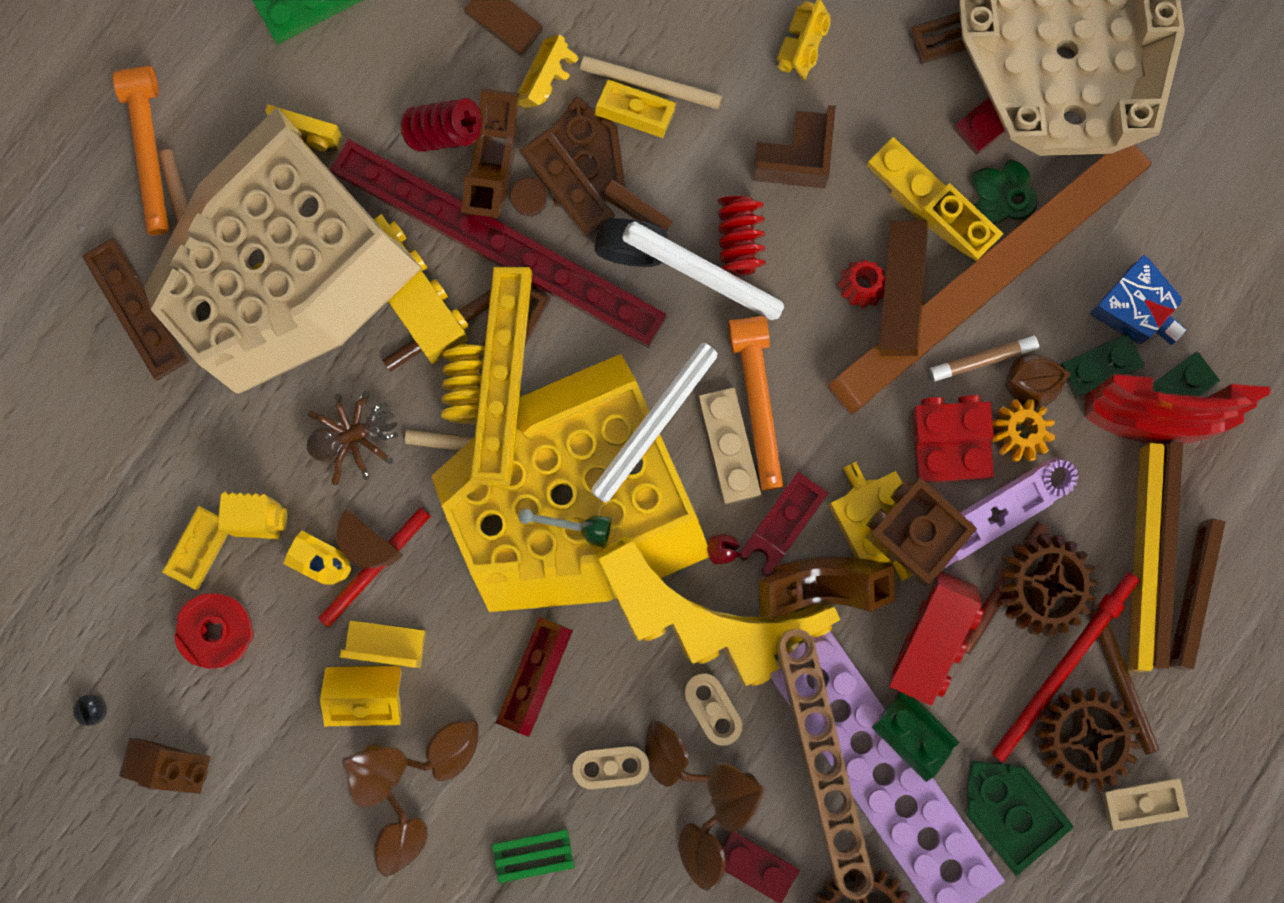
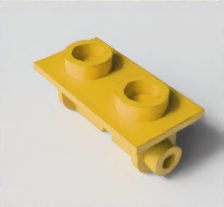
M816 0L815 4L803 1L801 6H797L788 31L790 34L799 35L798 39L785 37L777 56V61L779 62L777 67L780 70L791 72L792 68H795L802 80H806L810 68L815 66L821 39L828 33L830 28V15L821 0Z

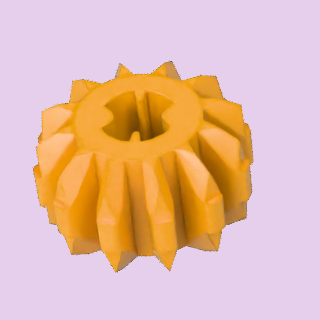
M1017 399L1010 402V409L1002 406L997 411L1001 419H994L992 421L993 428L1001 432L995 434L994 439L991 441L996 443L1003 441L1005 445L999 449V454L1004 455L1009 450H1012L1011 458L1013 462H1018L1022 455H1024L1028 462L1034 461L1036 459V452L1044 455L1049 451L1045 442L1055 440V435L1052 432L1046 431V429L1055 425V421L1053 419L1043 420L1041 417L1047 412V407L1042 406L1035 412L1033 411L1034 401L1028 399L1023 407ZM1020 424H1025L1027 428L1024 430L1030 431V434L1025 438L1019 436L1021 431H1016V427Z

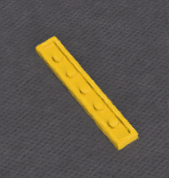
M493 267L470 481L473 484L510 485L532 281L530 267Z
M1149 443L1141 447L1139 452L1133 575L1140 582L1132 591L1128 671L1137 672L1151 671L1154 659L1164 446L1157 443Z

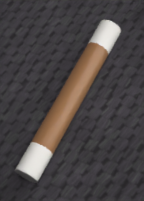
M1035 335L931 367L929 368V373L933 382L1038 350L1039 343Z

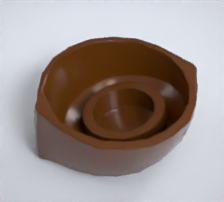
M1027 354L1018 358L1012 364L1007 375L1005 387L1021 405L1024 406L1025 402L1031 399L1034 401V408H1041L1055 401L1062 391L1067 378L1070 376V372L1066 371L1050 357L1041 354Z

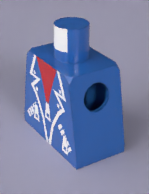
M1145 254L1127 270L1089 313L1122 335L1129 333L1132 341L1137 344H1143L1156 332L1172 346L1187 330L1171 316L1183 301L1182 297Z

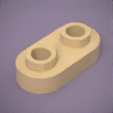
M698 674L692 677L685 686L684 695L705 735L711 742L717 745L724 746L734 743L742 732V721L718 679L710 674ZM702 685L707 686L711 692L710 697L704 701L696 696L697 688ZM722 718L726 719L730 725L729 730L724 734L717 732L715 728L716 722Z
M634 746L588 750L581 753L573 764L574 779L580 786L586 789L635 785L643 781L649 771V761L646 754ZM627 758L635 759L638 764L637 769L632 773H628L623 769V761ZM595 762L598 764L600 770L597 776L590 777L585 773L587 763Z

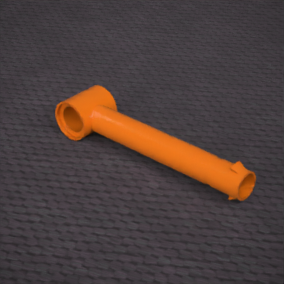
M151 65L113 71V83L117 98L121 104H128L140 192L144 206L146 232L148 235H163L169 232V226L164 205L165 200L149 100L159 96L157 78Z
M763 315L728 320L732 353H741L761 491L783 488V480L778 459L779 454L762 350L770 348L767 319Z

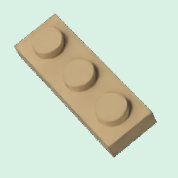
M735 387L699 395L698 399L724 505L760 497L761 491Z

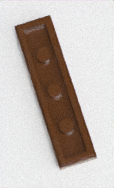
M927 220L890 222L879 344L881 356H918L929 229Z
M113 237L82 255L86 265L152 377L158 381L187 364L189 361L175 337L150 310L144 285L118 241Z
M1212 518L1199 523L1169 665L1172 668L1193 670L1195 667L1226 521Z

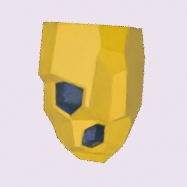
M301 531L294 539L283 563L321 584L333 585L347 579L351 572L349 561L340 550L304 531Z

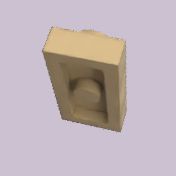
M1180 778L1101 791L1109 830L1112 831L1189 817Z

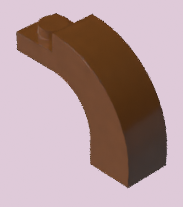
M485 88L481 90L479 109L482 116V130L476 140L470 169L464 178L461 213L498 218L502 212L515 154L520 93Z
M826 557L799 560L774 567V575L759 580L760 617L773 620L800 608L821 604L846 605L871 612L895 602L894 565L861 558Z

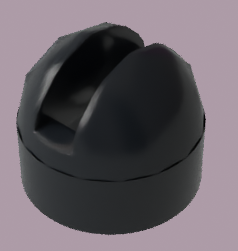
M96 695L80 697L73 707L74 718L78 723L85 726L99 724L107 713L104 700ZM85 701H86V705H87V709H88V711H89V714H90V716H91V718H92V719H90V720H87V717H86V714H85V711H84V708H83V705H82Z

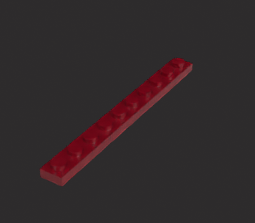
M350 139L347 140L330 168L333 175L500 267H530L532 271L531 284L647 348L651 346L667 318V314L492 217L461 213V200Z

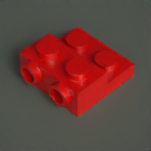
M967 395L958 397V403L944 404L942 397L922 399L921 406L913 408L912 424L917 479L921 477L926 483L989 480L994 478L991 440L994 439L991 401L981 402L980 395Z

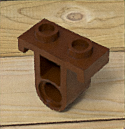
M129 738L119 776L138 782L139 786L149 789L201 794L211 756L187 752L148 740Z

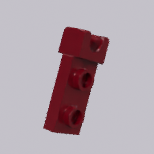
M797 472L743 547L738 557L741 560H746L755 551L764 553L766 564L762 569V574L765 577L770 576L774 571V567L782 560L826 498L828 492L800 472Z

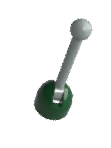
M522 509L518 514V519L523 524H528L532 521L581 531L587 543L602 548L607 546L612 522L610 517L591 516L581 524L533 514L529 509Z

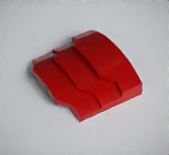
M1113 375L1085 395L1084 417L1100 428L1130 440L1157 444L1176 441L1187 444L1215 437L1244 423V414L1256 408L1257 401L1271 395V387L1230 384L1209 397L1154 392L1152 377Z

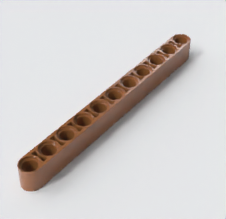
M1136 144L1112 154H1105L922 306L918 356H881L879 352L880 342H878L837 376L827 388L851 415L854 414L1138 178L1153 163Z

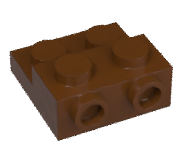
M920 477L911 484L905 480L893 492L890 498L895 503L887 512L880 508L866 524L871 530L865 538L889 560L899 562L924 586H928L978 528Z

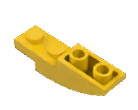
M892 137L868 161L866 166L892 190L890 195L918 220H927L930 230L972 259L977 261L1003 235L950 183L945 186L896 138Z

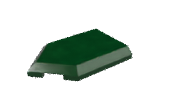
M970 761L966 816L1013 874L1018 876L1069 833L1074 826L1026 767Z

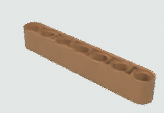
M801 629L789 630L778 639L777 654L832 878L836 888L846 897L861 899L871 891L873 876L815 642L806 631ZM792 636L800 637L805 643V652L797 659L789 656L786 651V642ZM802 674L810 675L815 682L814 691L806 697L799 695L795 689L796 679ZM813 712L819 713L824 719L823 730L816 735L809 734L805 728V719ZM822 751H828L834 760L833 767L826 773H819L814 766L815 757ZM832 790H838L843 796L842 806L836 811H827L824 806L825 795ZM842 829L850 830L853 836L850 847L845 850L836 849L833 841L835 834ZM851 869H859L862 873L861 884L854 889L845 888L843 884L845 873Z

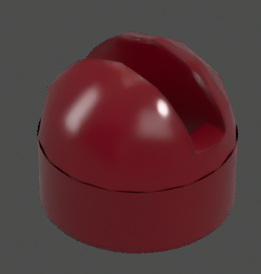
M713 535L708 541L709 558L715 565L731 563L738 557L739 553L736 549L740 545L732 535Z

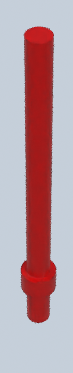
M1127 572L1110 595L1105 594L1097 605L1100 609L991 752L992 755L1004 763L1112 618L1117 619L1124 610L1125 606L1123 603L1140 582L1135 575Z

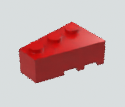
M941 571L934 579L935 583L926 601L922 600L918 609L920 614L911 633L907 634L889 676L891 688L931 706L937 696L943 697L951 682V676L947 674L953 662L957 664L961 662L968 646L964 639L970 628L973 630L977 629L984 614V609L980 608L981 600L978 587L944 571Z

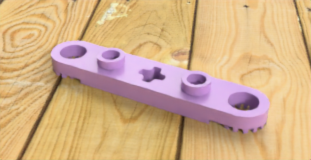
M1050 458L960 512L978 529L944 568L957 560L960 561L1049 507L1054 501L1064 495H1068L1070 491L1072 492L1074 486L1077 485L1076 481L1079 477L1073 463L1062 458ZM1062 467L1065 471V479L1061 485L1054 487L1049 481L1051 480L1049 476L1052 475L1051 471H1055V468ZM993 507L1003 511L998 515L1000 520L998 523L988 520L992 516L991 509Z

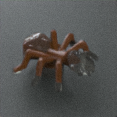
M364 391L361 398L356 401L352 425L344 410V403L340 394L334 397L336 401L335 407L341 419L340 423H335L324 415H320L312 410L307 413L308 417L330 427V429L321 428L315 430L308 437L306 446L308 453L314 459L321 462L330 461L337 455L333 463L334 474L331 481L335 486L339 483L342 473L341 465L345 456L353 455L363 479H370L369 472L359 451L362 445L387 464L393 463V458L365 439L369 435L379 437L384 441L398 437L397 432L387 435L383 434L396 428V422L386 423L395 417L394 414L388 411L376 414L378 410L388 406L386 402L373 406L370 415L366 418L365 424L360 423L362 408L367 403L370 395L368 391Z

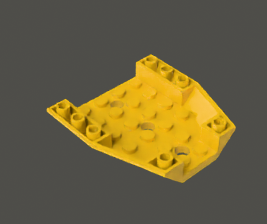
M618 354L519 397L510 485L473 484L470 481L474 438L431 475L448 523L489 612L609 602L615 599L593 555V552L602 547L587 543L581 531L532 521L528 524H523L518 519V514L522 509H529L533 514L581 524L591 516L610 517L612 522L607 545L628 536L634 541L648 566L660 579L709 558L708 545L700 523L660 434L642 456L643 467L640 472L628 475L608 502L601 501L591 491L594 484L650 412L637 381L622 354ZM562 484L569 486L573 491L572 500L566 505L555 504L551 499L552 490ZM489 515L499 516L503 522L502 530L495 536L485 535L481 529L483 519Z

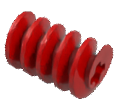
M747 196L721 197L717 200L718 204L723 206L718 211V217L723 222L719 224L718 230L725 236L719 239V246L724 249L720 253L719 259L722 263L726 264L721 269L734 276L751 275L756 272V268L766 265L765 260L755 257V254L766 250L764 245L755 243L756 239L765 236V232L754 228V225L765 222L763 216L754 215V211L764 208V203Z

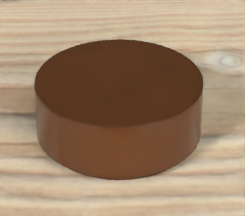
M523 178L517 181L511 189L510 198L512 206L519 214L535 216L544 210L547 204V192L539 180Z

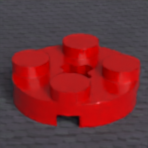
M219 593L201 594L194 597L182 607L176 619L178 622L174 637L178 651L191 664L207 669L225 668L234 664L246 653L249 644L254 638L252 620L247 609L235 598ZM211 621L215 625L221 623L223 629L220 631L222 636L219 640L215 638L206 639L205 634L209 631L206 626L208 622Z

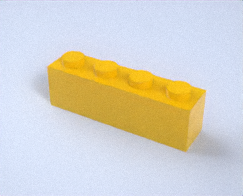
M382 214L373 219L389 237L397 240L405 248L402 242L407 238L395 221L388 224ZM413 250L409 254L422 269L388 303L433 365L443 358V353L446 350L469 341L464 332L469 326L457 308L451 312L443 302V300L448 298L447 294L436 279L431 282L428 281L422 272L427 269V266L417 251Z

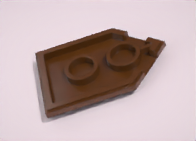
M576 96L569 104L565 113L549 130L598 193H600L605 183L610 180H614L625 188L617 125L608 119L595 115V110ZM553 197L554 206L561 207Z

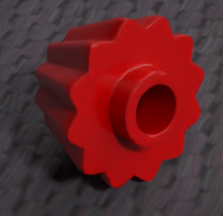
M861 259L859 262H850L848 268L841 271L842 279L838 282V286L842 289L841 297L848 299L850 306L859 305L862 309H865L868 305L876 306L878 300L884 298L885 270L878 267L876 262ZM857 280H867L869 288L861 287Z

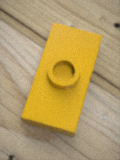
M198 505L162 573L195 590L200 588L228 536L226 532L218 530V515Z

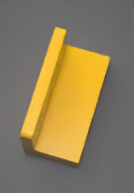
M350 621L345 650H340L339 657L421 669L426 631Z
M327 667L320 695L324 726L400 725L402 716L399 697L401 667Z

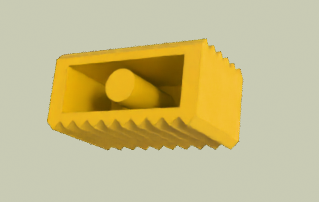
M227 492L221 494L218 530L234 537L279 539L280 531H285L287 509L282 508V505L265 494L260 496L257 493L254 495L247 493L245 495L241 492L239 494L234 492L231 494Z

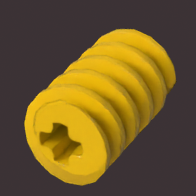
M455 345L443 353L444 360L450 362V364L445 365L442 372L444 375L451 377L442 382V388L451 392L441 397L442 403L450 407L441 411L443 419L459 424H476L480 393L479 384H481L482 375L479 373V370L483 366V360L480 359V355L484 354L485 346Z

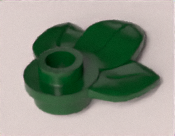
M1010 159L1006 162L1002 171L995 168H983L972 174L974 188L981 197L974 206L993 224H998L1008 217L1015 220L1025 219L1035 211L1037 195L1029 186L1030 174L1021 163ZM1022 196L1025 198V201L1022 204H1014L1012 199Z

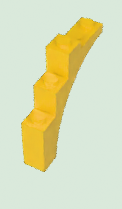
M628 536L593 552L631 633L638 641L645 639V641L654 640L666 632L665 627L670 625L685 657L692 664L696 662L700 664L709 662L719 655V650L724 649L737 678L745 686L763 684L772 677L771 673L780 669L774 655L777 654V642L783 633L789 630L801 629L815 638L828 633L832 629L831 625L841 620L835 607L831 604L808 606L773 620L760 616H737L713 611L685 599L668 587L648 566L636 544ZM792 636L787 640V654L798 648V642L802 641L800 637Z

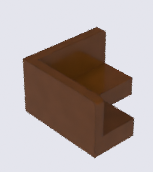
M828 105L826 114L796 111L793 145L757 142L753 181L825 188L830 173L836 106Z

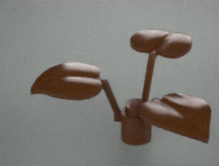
M474 719L471 721L451 722L440 728L428 743L426 757L429 761L427 762L406 758L401 750L394 747H382L379 744L370 745L363 752L342 759L347 775L349 794L353 802L359 807L369 808L378 805L387 798L398 816V823H390L382 828L375 843V864L378 872L384 877L396 874L414 861L423 850L428 834L427 826L420 818L413 817L407 820L405 812L391 792L392 786L398 784L406 766L424 771L432 769V775L437 781H446L460 774L470 763L478 744L479 729Z
M651 721L647 731L645 753L652 776L666 787L675 785L678 782V778L682 781L708 782V790L712 797L711 804L715 806V816L706 821L701 829L694 823L685 825L680 834L679 852L683 866L691 879L703 890L710 891L713 886L720 882L725 870V854L717 838L709 834L710 828L717 822L721 827L730 832H736L744 828L755 814L766 787L759 784L751 773H742L729 764L716 765L711 770L710 775L689 774L685 772L684 769L688 765L689 756L682 740L662 722Z

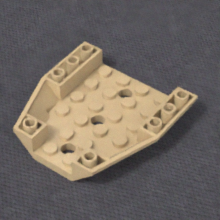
M959 0L963 43L1010 140L1039 156L1112 154L1159 135L1185 32L1181 0ZM1067 47L1074 52L1075 57L1071 59L1062 58L1057 53V49ZM1075 112L1082 118V123L1077 125L1070 124L1065 120L1064 114Z
M277 107L198 184L144 287L150 310L197 364L236 394L245 392L343 345L422 269L397 240L389 237L301 140L302 134ZM315 197L319 204L318 210L313 216L305 217L302 212L303 203L308 198ZM261 249L265 257L264 263L260 268L253 270L249 265V257L253 251ZM207 301L211 307V314L208 319L200 322L196 316V309L201 302Z

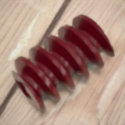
M470 98L419 105L416 108L412 106L402 115L400 124L401 134L406 144L417 152L469 146L475 143L480 136L482 116L479 107Z

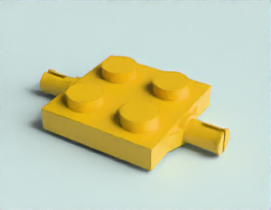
M857 461L853 462L851 465L849 464L842 468L853 488L846 496L831 502L828 506L855 558L889 563L891 560L865 538L871 530L866 524L880 508L887 512L895 503L890 496L902 484V481L896 471L880 479L866 481ZM892 562L901 582L913 576L899 562Z

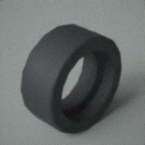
M610 218L602 220L598 224L594 251L599 257L614 263L636 267H653L663 263L624 242L622 236L627 225L632 222H637L667 239L668 235L664 229L648 222L625 218Z

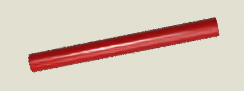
M419 507L388 543L400 551L431 516ZM386 565L377 568H363L321 613L318 619L329 628Z

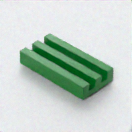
M568 829L492 844L495 866L498 873V883L575 868ZM562 839L563 846L503 858V850ZM565 855L566 861L507 873L505 871V866Z

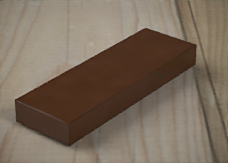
M549 129L519 150L521 156L585 238L598 230V224L602 220L615 217V213Z

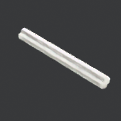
M637 222L629 223L625 228L622 236L624 242L762 316L765 315L769 320L778 319L781 316L784 304L777 298Z
M705 343L700 344L594 484L591 491L598 499L603 502H608L715 361L718 353L711 346Z

